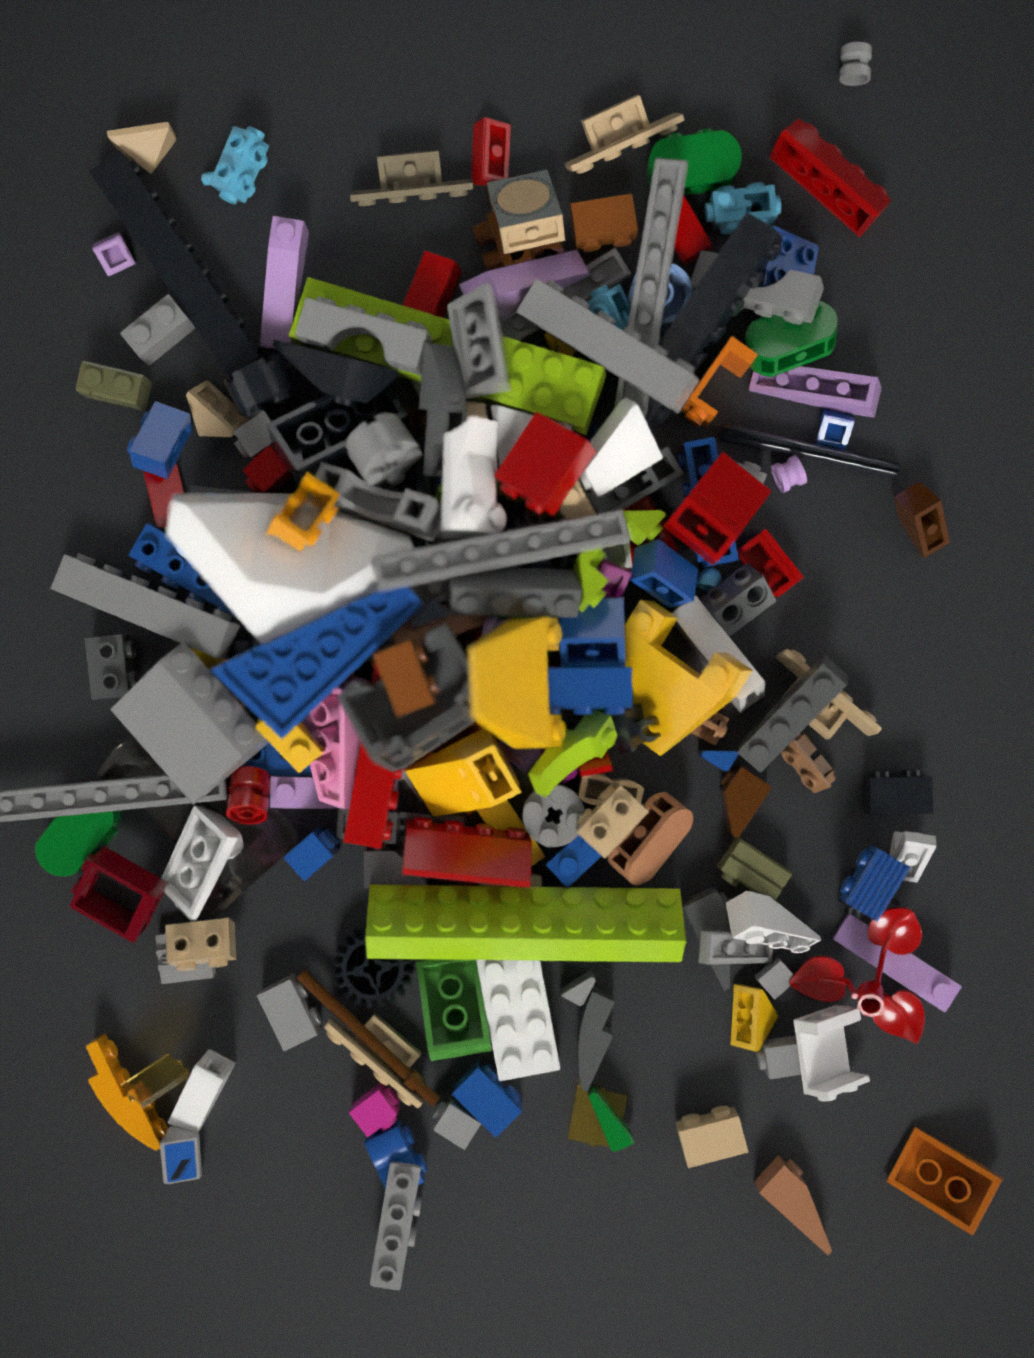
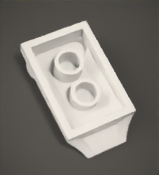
M470 416L460 427L451 432L444 433L442 531L479 537L503 531L506 525V513L504 508L497 503V479L494 477L497 471L498 422Z
M193 806L161 879L169 883L165 894L190 922H197L202 908L216 884L227 859L237 858L243 848V839L239 830L221 814L204 806Z

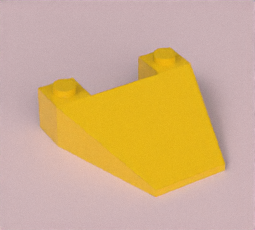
M640 600L625 624V667H632V704L642 705L644 718L648 716H656L658 718V721L648 725L651 732L660 733L661 737L652 742L645 741L643 744L661 756L734 699L753 670L729 653L715 652L702 674H699L661 647L678 617L655 601Z
M532 617L509 619L469 647L471 717L513 748L562 747V740L565 738V724L561 721V714L549 715L547 651L559 650V643L562 639V630L558 624V618Z

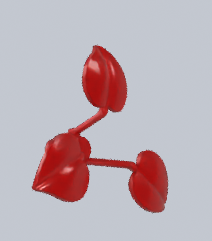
M892 907L885 909L878 922L872 919L869 923L868 939L871 943L882 946L874 981H865L856 989L850 979L843 978L844 967L832 957L822 955L805 961L791 977L789 984L794 989L808 997L825 1002L842 999L846 994L845 985H847L852 992V998L858 999L859 1011L866 1016L873 1017L875 1024L884 1032L905 1038L915 1044L919 1042L925 1025V1012L918 996L907 990H898L890 997L889 994H884L881 986L887 950L889 949L897 955H905L915 951L920 945L922 939L921 926L915 912L910 908Z

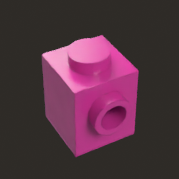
M379 1083L352 1103L349 1114L368 1138L379 1128L384 1131L396 1122L400 1100L391 1087L386 1088L382 1083Z

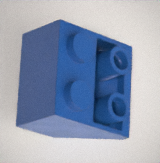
M603 597L595 608L589 604L583 612L578 610L577 617H560V627L562 630L560 642L561 668L625 667L624 597Z

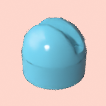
M715 568L702 570L698 575L696 587L709 592L722 582L720 572Z

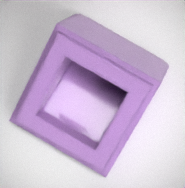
M121 231L93 244L92 249L108 277L136 264Z

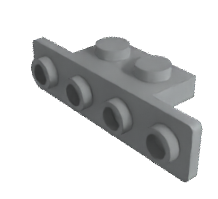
M397 1161L390 1162L370 1285L373 1287L397 1291L401 1288L408 1246L414 1247L417 1227L411 1226L413 1216H419L422 1197L417 1196L421 1170L419 1165Z

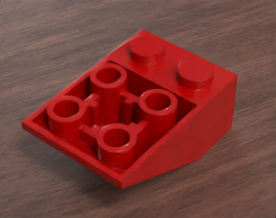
M722 452L663 526L707 562L714 565L737 539L772 491Z

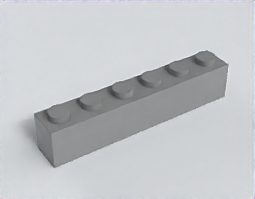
M536 278L516 312L669 409L679 413L699 381L692 374L695 368L679 358L674 363L666 358L668 352L652 342L649 347L639 341L642 336L629 327H625L623 331L614 326L616 320L606 313L599 311L596 315L587 310L590 305L576 295L569 299L562 294L564 289L555 282L548 280L545 284Z
M78 553L76 558L64 554L50 589L177 642H185L187 646L213 657L227 659L240 627L239 624L231 622L232 615L214 609L213 614L204 611L205 604L188 597L185 602L175 599L176 592L159 586L158 591L148 588L150 582L132 575L130 580L121 576L122 570L107 564L104 565L103 569L94 565L96 560Z

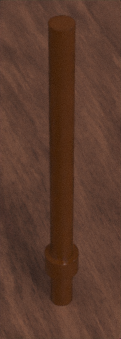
M304 970L296 978L404 1080L402 1084L411 1092L415 1091L431 1107L436 1104L440 1097L423 1082L424 1077L417 1070L414 1069L412 1071L313 976Z

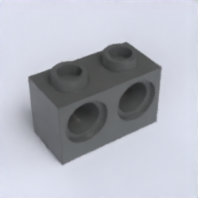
M748 563L737 569L731 576L699 599L729 637L777 601L764 576Z

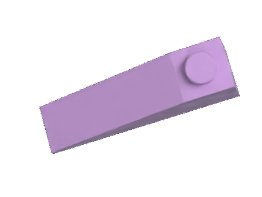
M276 216L272 218L260 346L263 349L277 350L273 346L274 340L290 344L293 342L289 337V333L298 308L309 231L303 220Z
M573 250L486 271L459 284L463 295L484 283H490L497 298L499 317L502 318L517 311L536 278L545 284L548 280H551L565 288L590 276L578 251Z
M803 366L774 377L762 376L753 371L749 390L752 392L842 413L873 418L875 417L882 389L878 377Z
M271 776L270 808H339L319 801L313 777ZM396 779L394 791H398V779ZM350 795V800H349V804H348V807H347V808H349V806H350L351 795Z
M848 913L832 939L877 968L882 946L871 943L868 939V925ZM889 949L886 952L883 967L885 974L943 1012L947 1011L960 991L961 985L912 953L897 955Z

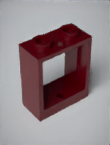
M104 846L96 855L90 854L83 863L81 870L84 871L83 877L76 881L71 890L74 897L69 907L134 944L147 929L169 883ZM101 872L143 895L135 913L93 890Z

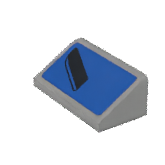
M170 1126L160 1143L163 1183L173 1184L200 1179L202 1167L199 1134Z

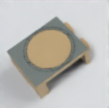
M548 170L487 183L492 212L495 211L504 254L565 241L562 212Z

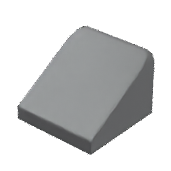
M777 956L772 959V963H768L754 975L774 1000L791 986L789 982L793 976L791 971Z
M588 971L560 989L561 996L579 1006L583 1005L596 982L594 973Z

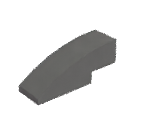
M594 986L583 1004L577 1037L581 1088L588 1092L613 1037L611 1027L606 1026L605 1023L615 1003L612 994Z

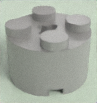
M383 413L374 416L377 421L370 425H367L366 422L360 424L348 437L346 448L350 459L368 485L380 486L389 484L393 487L404 481L405 473L422 458L423 453L399 417L392 413Z
M558 784L548 797L537 794L534 788L528 794L523 805V822L528 834L536 842L546 847H559L570 843L579 835L576 831V828L579 826L576 820L585 810L577 793L567 785ZM553 807L554 810L561 809L562 811L558 814L559 820L554 821L552 818L547 820L545 818L549 815L547 809Z

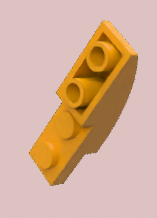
M106 1033L93 1039L85 1047L97 1070L88 1079L95 1095L113 1119L130 1135L155 1151L160 1149L161 1140L168 1131L165 1120L159 1118L154 1108L155 1099L152 1093L145 1089L143 1083L131 1088L129 1072L126 1068L121 1067L117 1058V1047L112 1040L108 1039Z

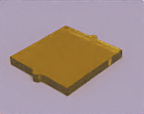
M166 1054L122 1083L121 1087L128 1094L127 1096L130 1101L135 1100L144 1108L189 1078L191 1074L183 1066L181 1060L176 1061L172 1056Z
M578 1085L568 1139L589 1143L591 1147H595V1145L609 1147L589 1100L588 1093ZM600 1087L598 1090L623 1120L627 1095L606 1091L604 1087Z

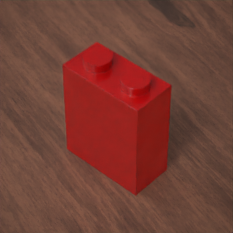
M536 411L494 474V477L502 484L500 490L514 500L520 496L527 500L525 505L539 515L545 511L554 517L596 451L588 440Z

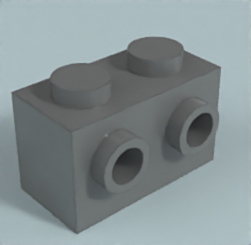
M124 634L84 638L91 700L123 697L139 681L138 672L134 671L133 659L136 658L134 641L130 640V635Z

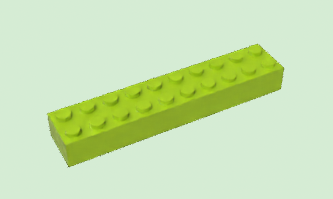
M307 277L289 333V337L298 346L399 371L398 377L421 384L420 375L392 368L385 360L382 342L371 335L356 334L342 340L333 351L305 344L295 336L305 299L317 300V297H324L336 303L335 306L346 309L347 305H353L366 311L365 314L374 317L377 316V313H382L395 318L396 323L407 325L408 321L419 323L426 327L425 331L433 339L431 344L452 346L454 351L450 320ZM503 336L511 391L469 399L534 415L537 411L553 421L571 425L572 431L587 435L606 378L605 368Z
M373 884L369 886L366 925L367 959L682 962L686 936L680 889Z

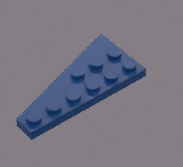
M408 586L382 592L376 590L213 667L211 671L283 739L424 603Z

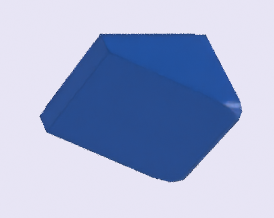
M823 408L815 443L845 450L855 422L853 415Z
M700 749L698 752L700 757L725 772L730 769L738 756L736 750Z

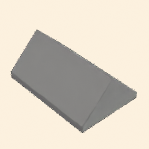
M484 283L447 305L454 351L462 376L465 399L511 391L497 298L491 284Z

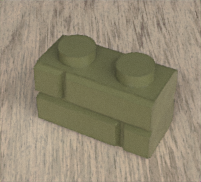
M82 361L76 391L86 398L145 411L152 382L142 374Z
M736 837L717 865L723 871L720 877L736 887L740 882L749 888L748 891L770 896L774 900L777 899L782 888L793 873L741 838L737 839Z

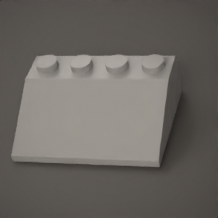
M185 642L162 658L111 708L115 716L193 805L268 744L267 739L255 728L256 723Z

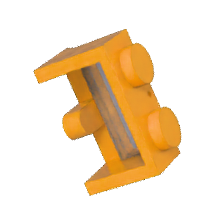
M307 472L296 493L291 494L281 513H277L274 516L266 534L279 537L300 552H302L306 545L313 547L323 533L319 529L322 522L329 525L337 514L339 508L334 505L340 494Z

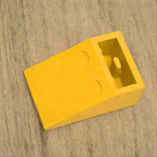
M487 728L404 768L433 817L493 807L521 793L514 770L494 735Z

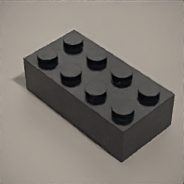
M386 386L367 403L354 400L353 406L333 402L335 395L327 394L267 424L272 446L298 486H300L307 472L315 477L321 463L341 469L354 465L346 448L347 439L363 422H366L367 425L376 422L377 419L374 416L383 413L395 414L410 433L409 415L389 386Z

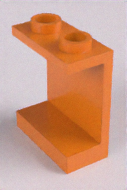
M731 337L681 411L686 414L684 418L696 427L702 425L706 428L718 411L703 402L698 396L718 367L722 365L741 378L758 354L734 337Z

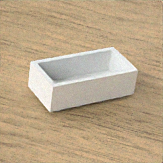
M476 960L499 1081L560 1070L541 961Z

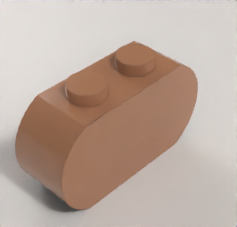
M667 792L657 793L646 801L643 807L649 812L608 855L609 864L633 885H641L652 879L692 827V812Z

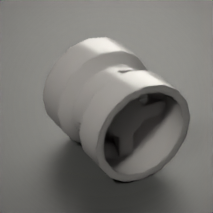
M851 42L842 46L840 59L843 62V67L839 72L840 83L848 86H858L870 81L871 68L868 66V62L872 58V46L870 44Z

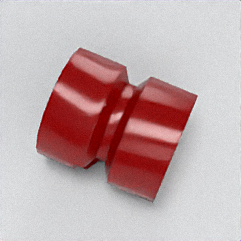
M245 766L239 767L231 774L229 792L231 794L228 796L226 815L230 820L252 825L259 824L267 819L271 775L267 771L257 767Z

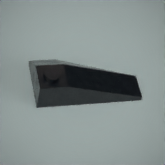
M278 340L273 341V346L318 389L324 393L335 395L333 402L353 406L354 400L367 403L398 377L399 371Z

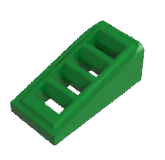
M591 1084L587 1092L610 1150L614 1153L634 1144L635 1141L631 1130L597 1087Z

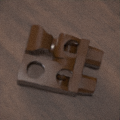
M495 211L486 214L487 221L473 227L478 246L494 241L497 250L482 255L487 271L535 260V255L544 254V249L546 248L554 250L555 255L564 253L560 241L504 254Z

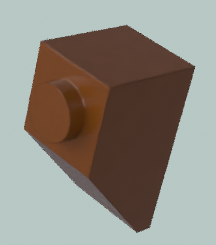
M919 481L893 497L898 518L923 558L950 543L942 502L924 484Z
M736 765L734 769L730 767L721 778L720 783L723 786L720 789L727 830L738 839L772 787L742 766Z

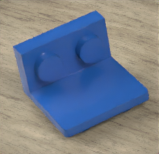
M772 226L783 238V246L778 257L772 262L769 261L763 270V278L757 287L775 284L789 270L814 275L819 246L781 228Z

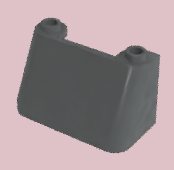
M446 623L430 629L423 640V646L428 662L424 663L428 675L434 674L440 692L436 693L438 699L435 703L397 717L383 679L374 685L367 681H353L345 687V691L337 695L370 759L390 771H398L409 766L476 721L471 717L469 655Z

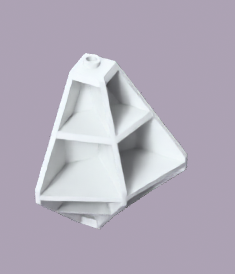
M287 493L173 494L166 534L261 644L376 591L377 586L371 566V557L416 549L413 548L410 536L372 521L338 511L329 525L322 522L319 529L323 533L313 547L306 545L302 552H300L279 537L266 534L274 516L277 513H281L286 501L291 496V494ZM307 502L293 523L306 531L321 510Z

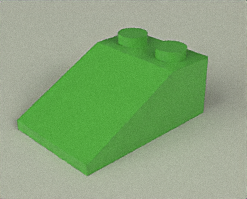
M430 959L416 962L428 1054L431 1061L492 1051L476 960Z

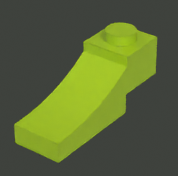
M593 710V714L583 717L574 731L565 728V738L562 740V747L547 748L528 773L537 794L548 797L552 790L577 767L595 757L602 758L606 751L614 745L618 736L611 715Z

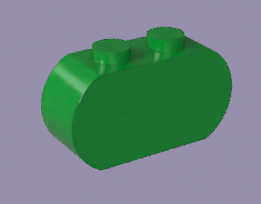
M706 128L692 135L683 136L682 133L669 134L665 139H660L652 148L646 169L647 181L651 188L655 158L687 160L688 169L683 195L716 191L719 187L730 186L734 181L742 160L741 148L737 140L724 130L713 131V129Z
M820 301L812 324L807 322L793 324L787 322L784 317L772 315L770 318L762 316L758 320L751 322L746 331V346L758 355L749 367L762 376L774 377L830 355L835 348L838 320L834 309L827 303Z
M122 810L55 817L35 844L36 858L41 867L48 873L61 877L70 876L82 871V865L90 854L96 855L104 844L108 846L118 835L119 831L116 828L122 821Z

